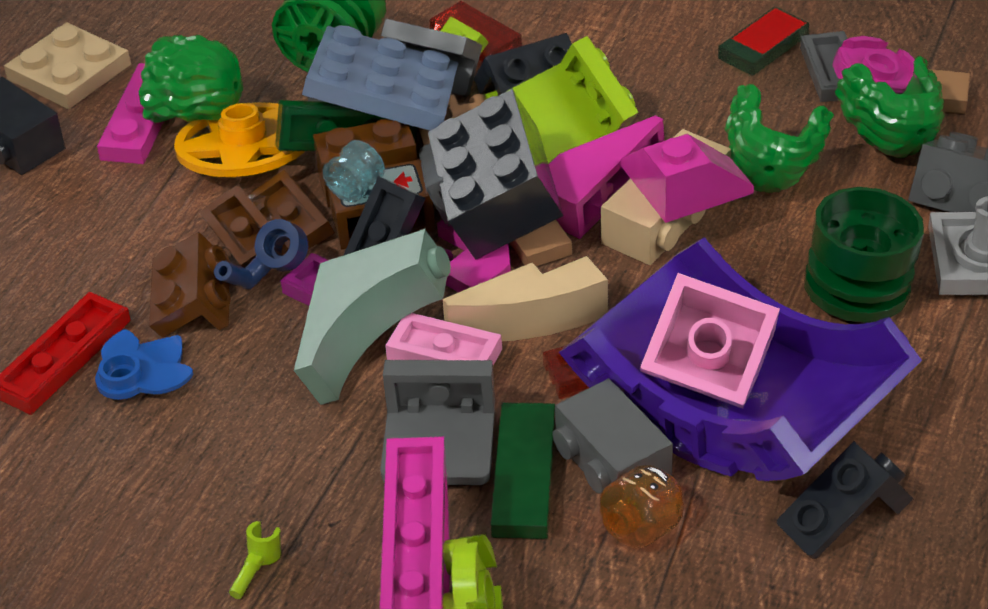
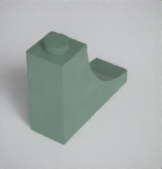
M426 229L320 263L294 367V372L320 405L339 400L342 387L351 369L365 350L380 335L407 315L443 299L447 276L451 271L450 261L446 251L434 243Z

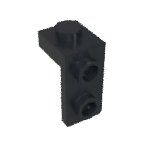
M853 441L777 519V524L810 558L816 559L878 496L897 514L914 498L899 484L906 475L887 456L881 452L873 459Z

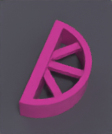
M444 437L387 438L380 609H443L444 593L450 592V575L446 571L443 556L444 542L450 540Z

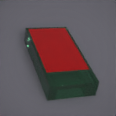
M774 6L718 46V59L754 76L801 41V36L809 35L810 23Z

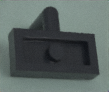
M378 176L344 255L410 234L426 198ZM443 248L448 255L449 261H452V252L449 249Z

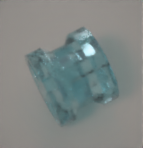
M352 140L341 149L340 157H334L324 165L322 173L327 187L333 194L344 201L357 202L366 194L368 186L375 184L378 176L383 178L385 166L381 156L373 147L360 140Z

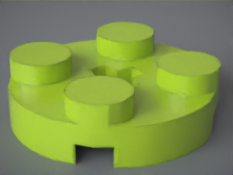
M486 535L446 540L443 545V556L448 575H452L453 592L444 593L443 609H503L501 585L493 586L491 574L486 570V568L497 567L492 546Z

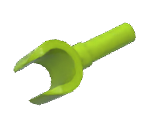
M255 521L248 526L246 530L248 556L229 590V594L233 598H242L255 573L262 565H270L280 559L281 538L279 527L274 530L270 537L262 538L261 522Z

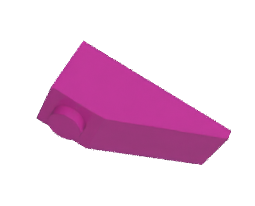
M655 115L562 152L549 163L564 215L556 220L566 233L581 239L601 219V206L630 179L621 167V158L644 147L665 141L662 118Z

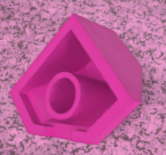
M689 134L644 147L621 158L623 170L665 223L754 194V185L730 157Z

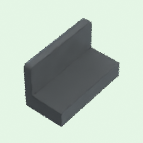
M385 18L381 33L382 37L398 40L406 48L420 52L427 50L438 51L447 55L450 60L458 62L451 93L461 96H468L470 94L482 49L481 44L468 37Z

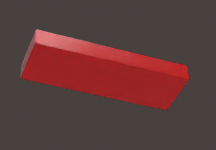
M89 291L0 373V401L32 415L100 351L106 341L120 332L131 321L128 308Z

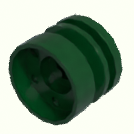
M853 187L840 189L824 197L816 208L812 229V245L808 252V263L804 275V289L811 301L826 313L846 321L870 323L887 317L891 318L901 312L910 298L911 283L915 275L914 265L918 260L923 240L924 225L922 217L916 208L905 199L882 189Z

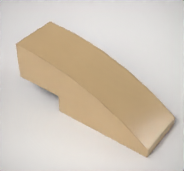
M587 256L544 274L532 262L442 299L444 321L500 334L502 341L522 340L567 331L595 322L608 312V279Z

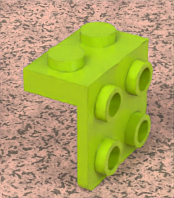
M588 36L572 43L560 64L513 88L538 127L548 164L562 152L628 127L639 113L635 107L632 94L626 87L620 85L610 70L606 55L599 48H595Z

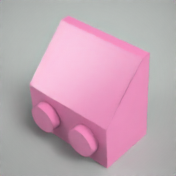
M678 273L641 364L640 372L743 408L759 375L773 338L780 309Z

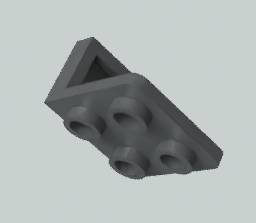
M950 132L949 136L940 135L939 139L923 144L908 201L948 212H976V202L988 196V148L977 146V137L959 132Z
M385 360L383 382L387 419L380 467L383 482H385L387 438L444 437L447 484L483 485L487 483L491 475L496 406L493 361Z

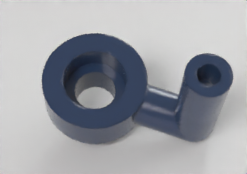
M283 219L269 221L259 230L256 236L255 252L257 256L245 268L227 261H221L215 266L214 275L220 281L243 289H252L271 269L286 272L298 267L305 259L308 251L307 236L301 227ZM287 240H290V247L287 253L283 255L282 246Z

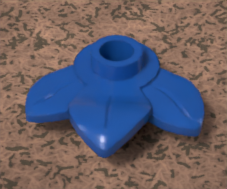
M127 329L121 330L112 336L102 347L101 355L103 360L100 362L95 376L96 386L100 394L110 399L120 400L131 398L138 393L156 395L169 393L181 388L194 375L191 367L180 363L183 354L181 336L175 335L141 344L138 338Z

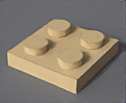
M66 22L35 45L24 50L19 56L4 65L9 81L67 109H71L129 67L131 61L128 50Z

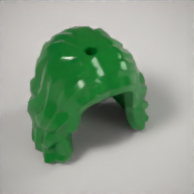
M201 35L160 37L153 43L151 52L145 55V65L141 72L143 83L138 95L140 97V104L144 108L143 118L154 123L163 122L174 117H179L187 122L202 119L219 120L221 112L228 106L238 104L242 96L243 81L238 58L225 44L217 40L209 41Z
M922 56L915 58L913 77L902 94H896L886 82L876 83L870 69L863 64L856 63L842 70L843 78L838 81L835 94L841 102L840 106L847 123L853 124L857 128L858 134L867 144L878 148L883 154L897 158L915 155L921 151L923 144L933 141L940 130V124L945 117L943 112L942 84L940 81H937V76L933 70L927 69L928 61Z
M754 84L740 85L737 87V95L732 99L730 115L727 117L724 128L730 142L731 159L754 185V190L767 193H779L787 190L798 183L809 165L819 160V153L824 149V140L830 133V121L834 114L824 105L818 106L813 109L808 119V124L802 129L798 137L787 135L762 125L763 114L759 109L761 102L759 88Z

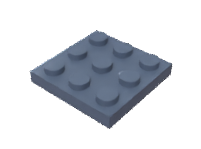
M327 25L307 74L302 95L431 131L444 121L458 62L450 60L447 55L438 51L427 50L420 52L406 48L402 42L392 38L378 40L363 36L360 31L349 26L331 27Z

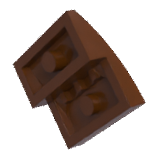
M285 170L248 195L245 194L239 185H236L199 211L202 218L243 268L257 256L255 252L256 236L259 230L269 221L283 219L301 227L308 239V249L335 233L328 220ZM287 240L282 246L283 255L287 253L290 247V240Z

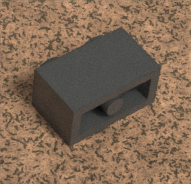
M606 379L555 405L556 430L553 431V440L556 448L565 459H572L584 472L590 487L598 494L603 493L617 509L646 495L640 487H643L649 493L654 491L650 488L651 483L658 484V488L662 487L663 485L653 478L654 476L666 484L658 475L643 468L654 467L660 469L668 476L667 483L672 481L673 443L610 379ZM641 469L644 470V471H646V472H648V473H650V474H652V475H647V474L643 473V472L641 471ZM636 473L643 475L641 478L634 477ZM623 477L635 482L636 484H631L626 480H623Z

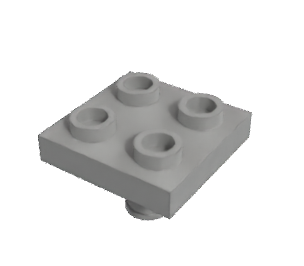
M988 196L976 202V212H930L928 228L939 295H988Z

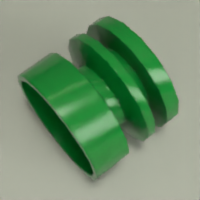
M284 0L276 10L272 21L273 37L281 53L296 67L308 72L327 25L331 27L349 26L360 31L363 36L372 38L382 24L386 14V1Z

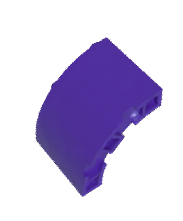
M705 237L677 253L559 352L589 388L606 379H610L673 443V454L700 467L727 476H733L738 470L754 473L759 481L785 480L804 475L922 361L910 345L905 334L898 329L890 317L864 324H840L798 313L776 302L747 282L722 258ZM678 273L780 309L773 338L759 375L743 408L640 372L641 364Z

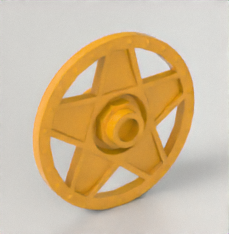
M264 102L239 103L228 106L221 112L219 120L202 119L191 121L179 131L174 142L176 157L184 167L199 174L216 177H239L267 172L288 164L301 156L305 151H279L276 148L279 104ZM209 127L210 133L192 138L203 128ZM260 155H274L272 157L256 161L260 157ZM221 157L222 164L210 163L199 159Z

